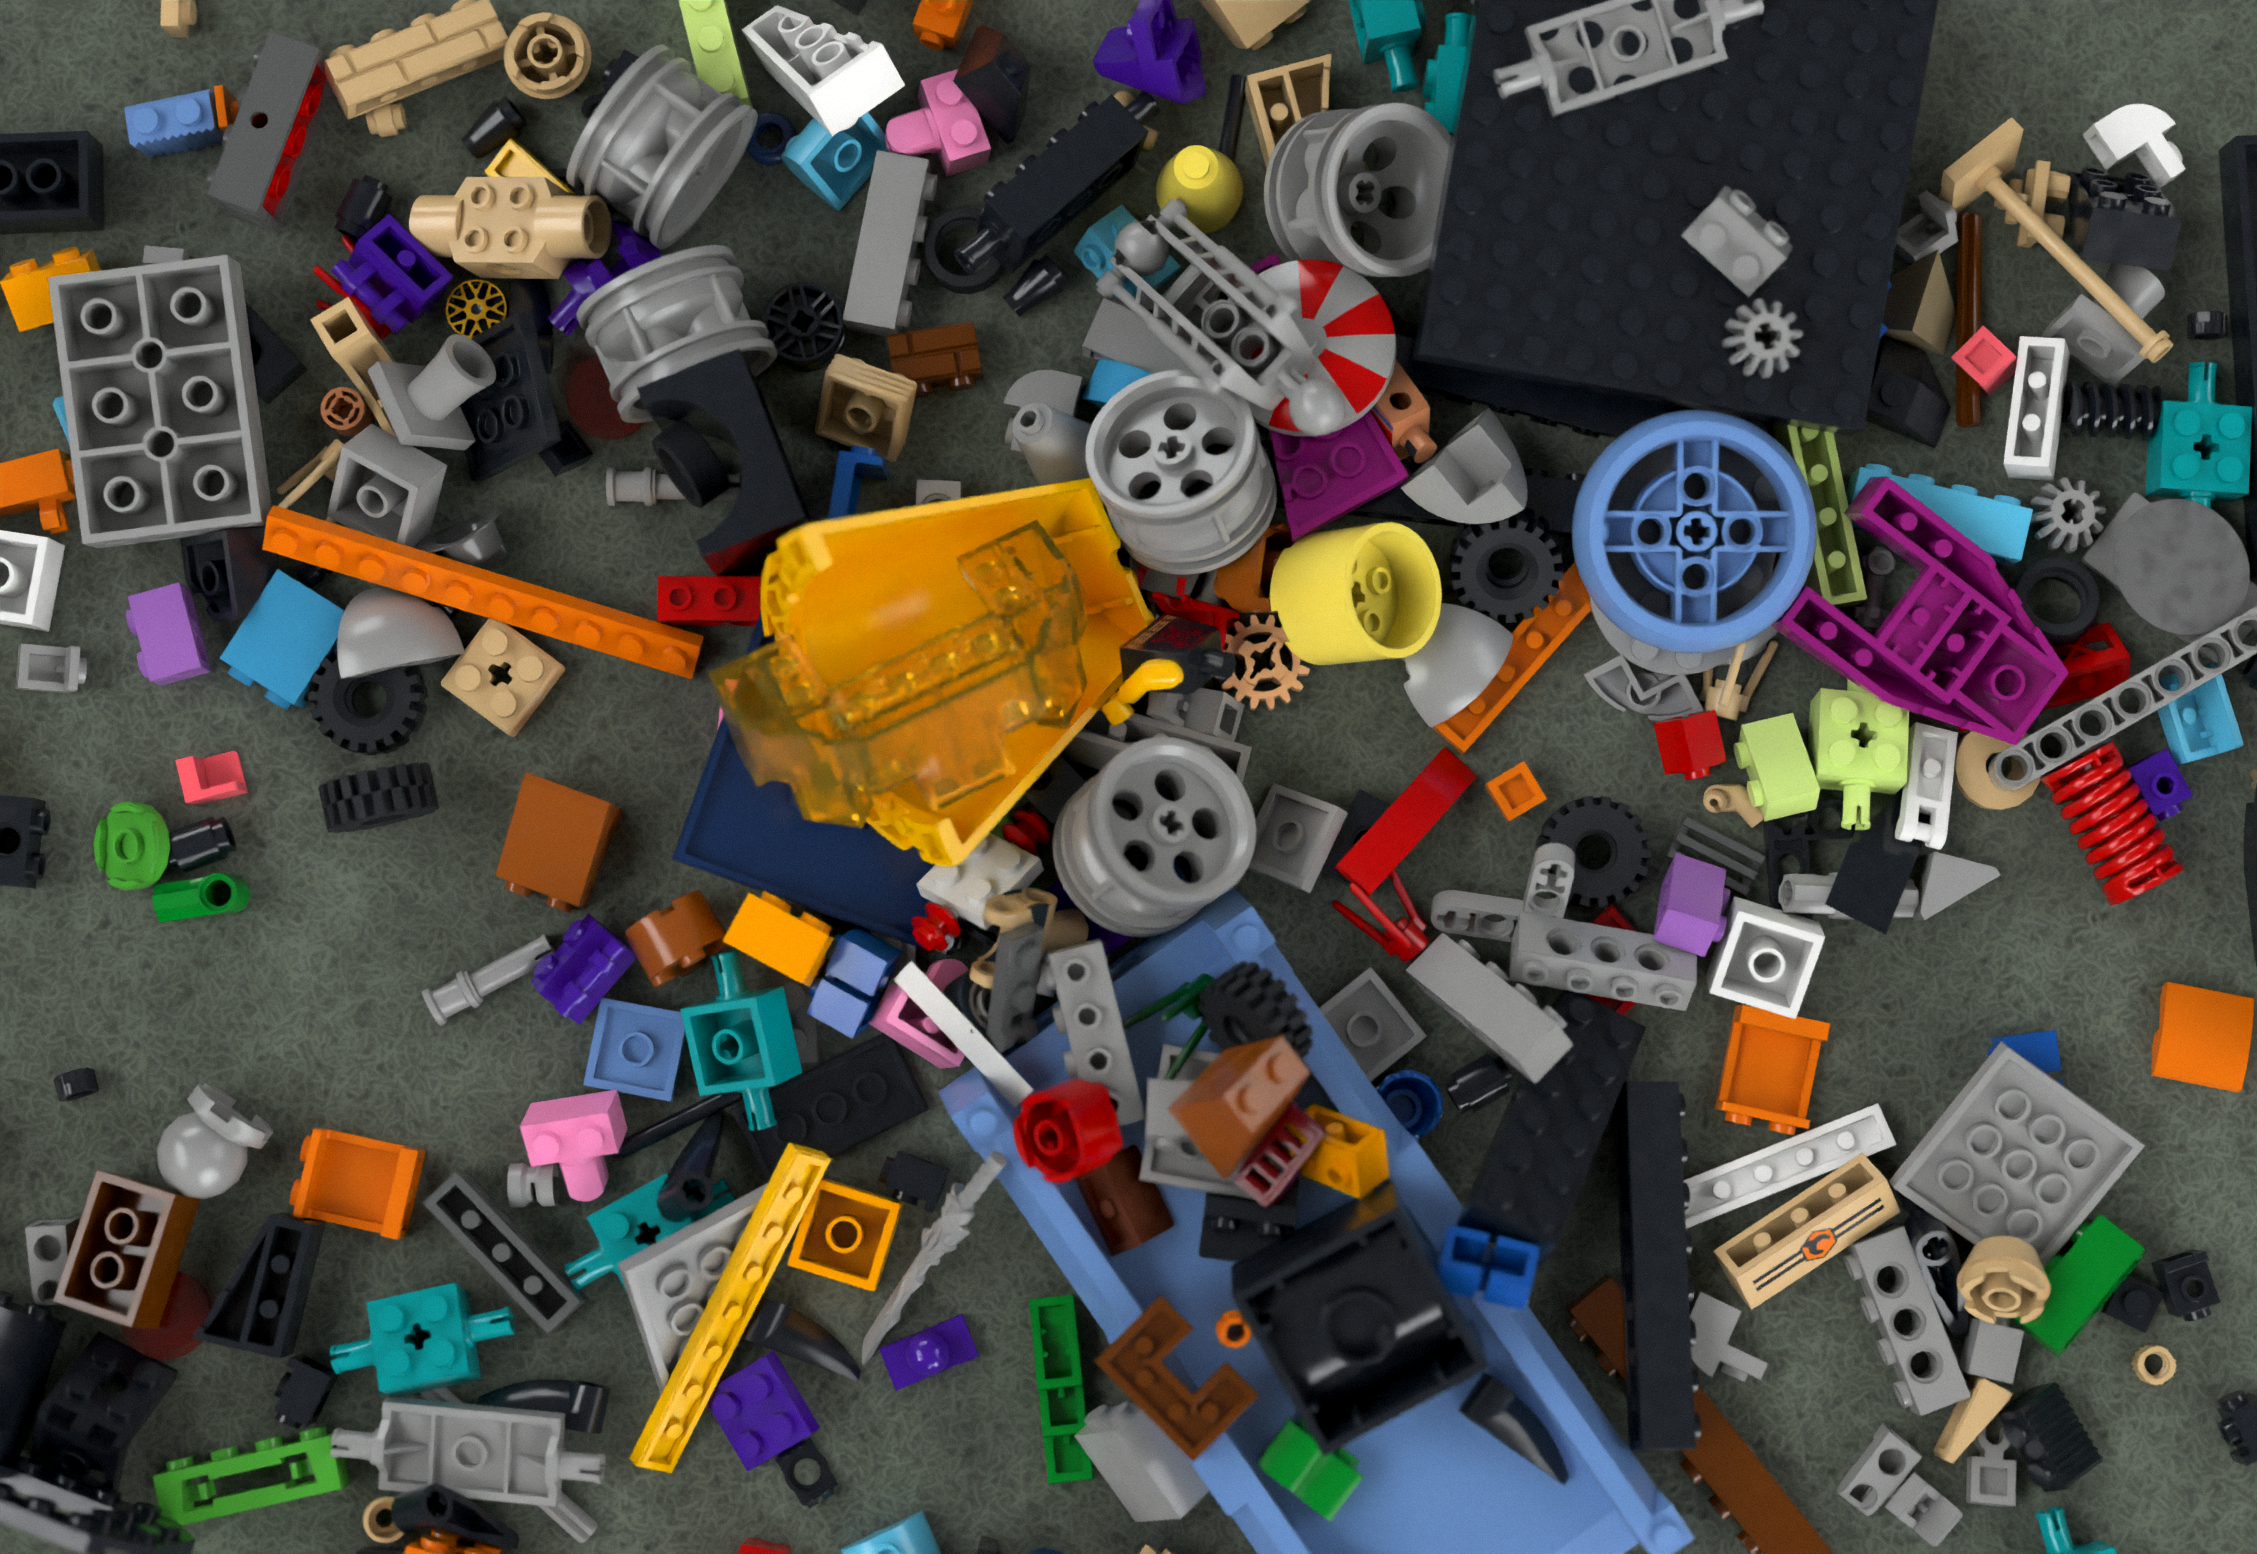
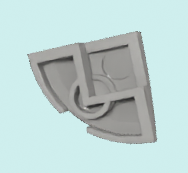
M1619 653L1583 673L1596 693L1622 712L1626 711L1627 708L1638 713L1647 714L1649 720L1662 721L1677 716L1686 718L1688 714L1704 711L1686 675L1647 672L1642 667L1628 661Z

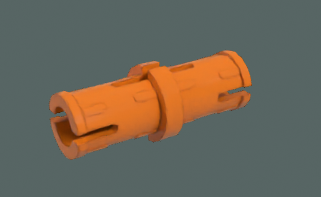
M1231 1310L1225 1312L1216 1323L1215 1331L1217 1337L1227 1347H1242L1252 1335L1240 1311ZM1231 1324H1241V1329L1237 1334L1226 1333L1228 1326Z

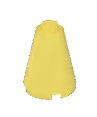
M1192 145L1181 150L1164 165L1157 180L1156 195L1160 210L1172 198L1174 200L1179 199L1188 207L1186 209L1188 212L1186 218L1204 234L1220 230L1232 220L1241 204L1243 184L1237 167L1226 155L1208 147Z

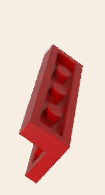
M2109 622L2089 627L2076 641L2063 646H2052L2057 654L2067 656L2062 663L2069 674L2042 711L2100 696L2129 679L2131 656ZM2104 640L2109 649L2098 652L2084 648L2086 644ZM1956 726L1959 732L1967 731V729Z

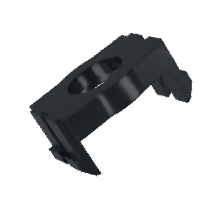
M811 1438L794 1444L792 1450L789 1448L777 1454L776 1462L784 1474L786 1483L795 1492L802 1506L806 1505L810 1509L819 1503V1496H822L825 1500L834 1494V1487L838 1483L829 1469L827 1460L819 1453ZM805 1458L813 1459L820 1467V1477L812 1485L800 1484L794 1476L796 1463Z

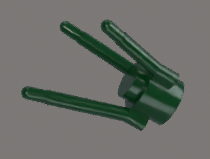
M1202 973L1191 983L1185 982L1176 991L1122 1022L1123 1029H1128L1175 1002L1177 1003L1162 1014V1021L1168 1022L1181 1012L1192 1020L1201 1018L1205 1014L1199 1011L1198 1003L1202 1001L1199 998L1200 993L1215 979L1208 974ZM1202 1021L1171 1065L1163 1080H1174L1209 1029V1027L1203 1026Z

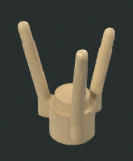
M335 439L329 447L325 446L314 459L277 488L278 494H284L301 482L283 499L278 507L285 509L291 507L323 475L334 483L341 449L344 444ZM327 516L325 521L336 523V520Z
M1775 640L1770 642L1741 694L1742 686L1735 684L1746 642L1736 645L1725 681L1716 679L1715 685L1712 687L1713 668L1703 671L1699 700L1705 701L1704 711L1715 710L1717 716L1737 721L1740 711L1746 713L1749 700L1778 647V642Z

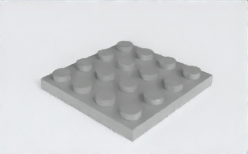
M2001 1041L1888 1182L1894 1189L1974 1245L1985 1238L1993 1236H2010L2029 1243L2037 1251L2043 1268H2045L2145 1145Z

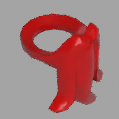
M1158 591L1152 595V598L1164 613L1216 627L1220 632L1222 651L1225 644L1226 631L1234 626V620L1240 619V613L1236 610L1190 598L1186 594L1182 595L1181 600L1173 599Z

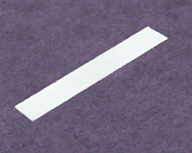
M912 961L893 979L1015 1108L1034 1090Z

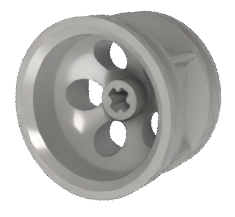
M664 44L656 45L640 56L624 72L593 113L571 155L566 173L567 182L577 190L584 189L586 196L601 197L605 202L634 222L633 228L635 232L641 236L650 235V242L659 249H665L679 240L696 223L731 176L752 138L757 124V111L747 104L740 106L739 98L733 93L729 92L722 95L691 72V64L682 57L675 58L674 51Z
M1386 103L1365 106L1359 109L1321 111L1310 114L1296 122L1285 132L1274 148L1268 163L1264 183V204L1268 224L1282 252L1290 261L1305 259L1329 261L1345 266L1362 277L1408 276L1429 268L1451 140L1449 132L1428 112L1404 103ZM1372 142L1378 151V161L1376 166L1371 171H1368L1363 167L1362 158L1365 149ZM1386 188L1392 192L1390 217L1383 214L1378 207L1381 200V192ZM1353 223H1357L1364 232V245L1362 248L1351 236V226Z
M722 245L700 246L675 252L645 263L599 288L578 308L576 318L581 328L586 330L585 338L589 346L594 348L610 383L609 392L614 401L619 402L617 410L623 421L628 423L654 421L644 407L637 387L739 348L755 377L767 369L776 359L778 352L774 343L767 339L769 332L766 325L761 321L751 320L744 306L743 295L740 290L744 284V276L742 271L735 267L736 258L729 247Z
M1190 369L1158 372L1136 380L1120 390L1103 406L1096 416L1088 433L1085 450L1089 475L1099 497L1107 506L1109 519L1120 537L1124 549L1135 560L1146 567L1163 573L1178 575L1208 572L1229 564L1242 556L1255 545L1268 528L1277 502V484L1268 456L1260 444L1257 426L1247 401L1225 387L1217 395L1214 393L1210 395L1201 387L1203 385L1202 379ZM1215 443L1231 448L1221 455H1211L1205 452L1209 445ZM1198 479L1205 480L1213 485L1192 498L1185 496L1186 488L1195 484ZM1151 481L1161 483V488L1154 497L1147 500H1137L1141 489Z
M1156 737L1141 740L1128 746L1116 755L1096 776L1088 780L1066 801L1054 827L1053 857L1059 879L1071 900L1086 916L1097 924L1127 936L1149 937L1164 934L1182 925L1200 911L1203 906L1228 891L1243 876L1250 864L1255 848V816L1244 786L1231 768L1214 753L1198 744L1179 738ZM1112 799H1121L1131 803L1138 812L1136 820L1128 821L1119 817L1113 809ZM1126 846H1139L1147 854L1148 863L1144 872L1136 871L1124 858V848ZM1176 856H1182L1188 861L1191 868L1190 883L1182 881L1175 874L1173 861Z

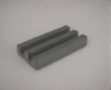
M1689 817L1684 818L1665 856L1673 860L1675 853L1684 855L1678 852L1681 845L1729 868L1744 876V878L1739 883L1726 876L1724 887L1744 897L1747 896L1750 890L1749 887L1752 881L1755 880L1758 874L1757 871L1766 856ZM1691 830L1752 861L1750 866L1747 867L1686 836L1688 831Z

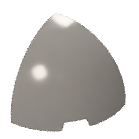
M1490 408L1486 409L1448 440V444L1432 458L1425 461L1401 487L1408 497L1425 510L1447 520L1467 524H1485L1509 518L1524 510L1528 497L1526 476L1519 455L1504 427Z
M388 587L368 589L356 595L346 607L339 625L337 657L341 679L363 677L399 666L430 664L465 654L456 628L441 608L432 607L417 596Z
M1441 603L1438 623L1428 642L1416 653L1401 658L1406 663L1405 668L1409 674V680L1403 686L1415 709L1430 728L1446 721L1469 705L1493 680L1510 651L1514 636L1500 623L1480 612L1458 605Z

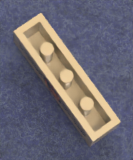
M1861 1153L1713 1251L1727 1280L1752 1310L1901 1211L1887 1179Z

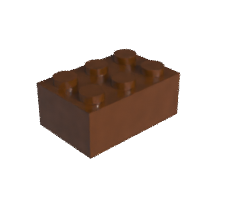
M97 1170L53 1302L129 1327L158 1329L201 1199L184 1196L175 1190L124 1174Z

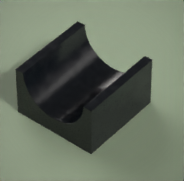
M740 348L637 387L644 407L662 432L682 419L689 422L700 434L721 439L736 448L741 454L743 468L742 485L733 509L718 527L707 535L695 540L701 557L717 576H744L764 568L767 557L778 551L777 542L779 539L799 527L812 523L760 386Z
M1392 1178L1378 1185L1362 1199L1354 1198L1231 1265V1297L1323 1456L1489 1368L1479 1330L1472 1319H1467L1445 1285L1410 1219L1401 1194Z

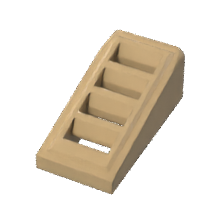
M1970 1375L1966 1385L1971 1397L1956 1403L1933 1450L1934 1455L1953 1464L2006 1405L2013 1395L2012 1392L1985 1378Z

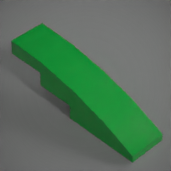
M1074 1295L1029 1299L1048 1484L1093 1480L1092 1461L1075 1438V1435L1086 1425L1084 1419L1087 1414Z

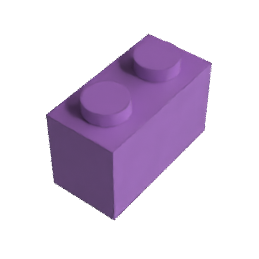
M178 582L128 596L131 609L126 611V619L131 633L134 636L138 635L141 652L137 653V662L145 678L149 677L150 682L162 686L212 672L191 589L188 586Z
M1675 853L1660 889L1653 940L1705 957L1711 942L1719 943L1726 927L1727 917L1722 916L1730 897V889L1724 888L1727 869Z

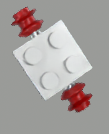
M1018 810L1014 815L1017 825L1006 823L1001 828L1004 840L988 833L963 862L955 867L935 865L916 884L920 895L932 901L925 905L926 918L914 916L911 920L914 928L912 934L922 947L927 950L936 949L944 951L947 948V942L944 937L946 935L958 937L961 933L957 920L958 916L987 930L992 923L983 917L986 901L991 897L1008 891L1027 888L1044 871L1040 858L1036 857L1037 849L1035 843L1046 845L1050 841L1048 824L1039 814L1033 811L1028 813Z

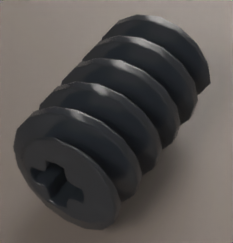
M2069 380L2065 388L2062 421L2063 423H2070L2072 436H2078L2083 424H2087L2090 437H2096L2100 426L2105 425L2107 438H2114L2118 426H2122L2124 438L2131 439L2136 427H2138L2141 431L2142 440L2149 441L2153 429L2156 428L2159 421L2162 405L2160 386H2155L2150 391L2147 385H2137L2133 390L2129 384L2121 383L2115 389L2112 383L2103 382L2097 388L2096 384L2090 381H2085L2080 387L2077 381Z

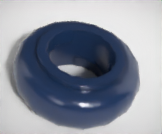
M775 112L761 113L758 115L754 133L746 150L749 156L760 164L767 166L779 165L783 163L781 155L785 151L788 141L797 135L796 129L792 122L782 114ZM767 128H778L783 134L782 143L774 149L762 148L757 141L759 134Z

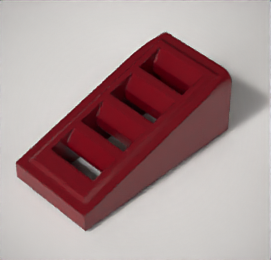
M1295 1103L1290 1104L1243 1164L1234 1181L1262 1206L1269 1208L1282 1201L1329 1131ZM1290 1124L1309 1139L1306 1144L1287 1130ZM1279 1140L1297 1154L1295 1158L1277 1144ZM1269 1156L1285 1169L1283 1173L1267 1160Z

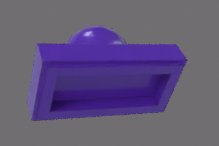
M963 1314L879 1348L896 1391L979 1357L978 1350Z

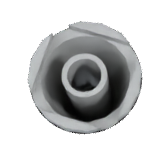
M1036 402L1024 406L1016 414L1012 424V431L1038 486L1091 478L1086 465L1085 450L1088 433L1092 424L1043 403Z

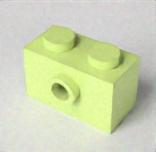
M1789 713L1741 725L1739 741L1734 743L1735 759L1740 769L1746 768L1750 779L1747 782L1748 796L1753 807H1760L1764 821L1815 810L1820 787L1794 714Z

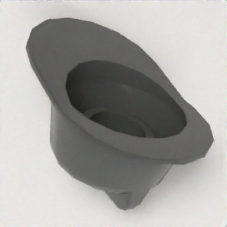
M501 508L487 510L470 520L432 532L413 548L429 553L434 552L442 557L487 569L504 560L507 555V549L495 522L501 514Z

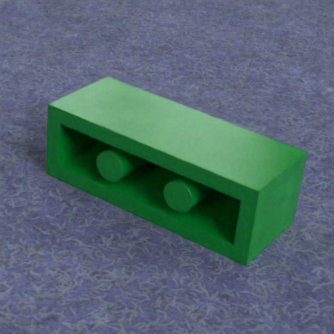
M2101 1214L2098 1215L2093 1223L2085 1219L2072 1234L2070 1240L2075 1244L2063 1257L2057 1253L2045 1266L2044 1270L2050 1284V1294L2044 1302L2041 1314L2035 1319L2020 1324V1317H2014V1322L2018 1327L2058 1359L2144 1257L2145 1248Z

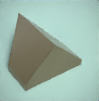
M1937 249L1890 276L1889 282H1891L1892 286L1887 292L1882 323L1888 328V331L1883 336H1888L1943 355L1956 311L1940 253Z

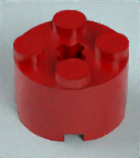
M1070 1079L1032 1094L1022 1101L1020 1106L1023 1107L1020 1116L1014 1119V1141L1023 1162L1029 1168L1035 1166L1044 1174L1040 1178L1050 1183L1067 1182L1106 1164L1115 1153L1120 1152L1123 1147V1137L1120 1133L1115 1109L1110 1102V1093L1105 1085L1100 1082L1091 1083L1083 1079Z

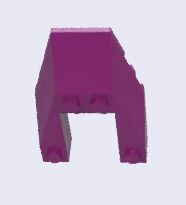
M1870 477L1844 514L1920 571L1919 575L1874 636L1808 586L1802 587L1791 606L1771 626L1798 647L1882 702L2017 745L2069 674L2068 670L2040 628L2034 626L2021 606L2022 601L2014 589L2008 587L1995 567L1996 562L1989 554L1889 477Z

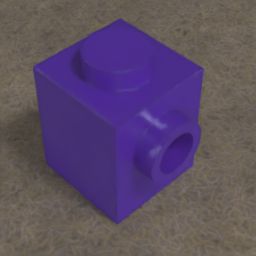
M2168 749L2154 752L2126 767L2132 773L2128 783H2136L2140 788V793L2136 798L2141 797L2147 800L2148 809L2146 812L2154 814L2159 822L2182 811L2183 808L2180 802L2193 796Z

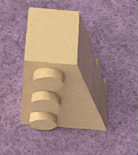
M1331 54L1247 75L1245 94L1266 170L1274 148L1292 125L1310 114L1328 111Z

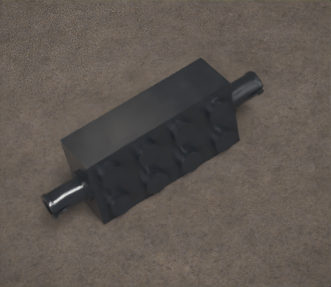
M1142 91L1126 107L1112 94L1100 105L1096 101L1092 102L1078 116L1077 121L1079 123L1069 131L1064 127L1051 137L1046 145L1048 149L1039 157H1036L1034 154L1028 156L1017 167L1015 171L1016 176L1007 184L1003 181L995 184L983 198L986 203L984 209L978 215L980 222L976 235L954 253L960 266L968 273L973 274L977 271L978 267L993 255L1011 274L1014 273L1135 167L1149 132L1144 125L1160 112V107L1154 97Z

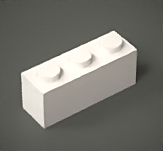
M2020 336L2003 462L2009 478L2054 480L2070 357L2065 338Z

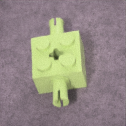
M1847 679V691L1821 688L1811 700L1807 753L1820 789L1843 791L1841 827L1851 830L1852 824H1855V830H1866L1870 828L1871 823L1869 821L1870 793L1878 792L1895 795L1907 783L1909 710L1882 702L1849 679ZM1859 742L1863 743V748L1859 747Z

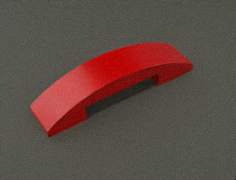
M1444 747L1340 860L1335 868L1351 883H1356L1370 896L1460 797L1477 775Z

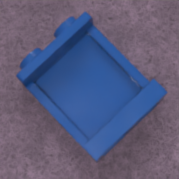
M852 446L851 452L839 450L827 521L856 516L860 486L863 478L888 481L889 470L884 458L877 456V450L862 446Z

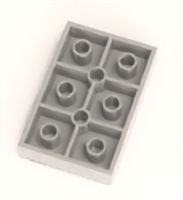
M228 255L48 277L82 544L95 548H105L198 536L228 529L266 527L267 515L272 505L240 263Z

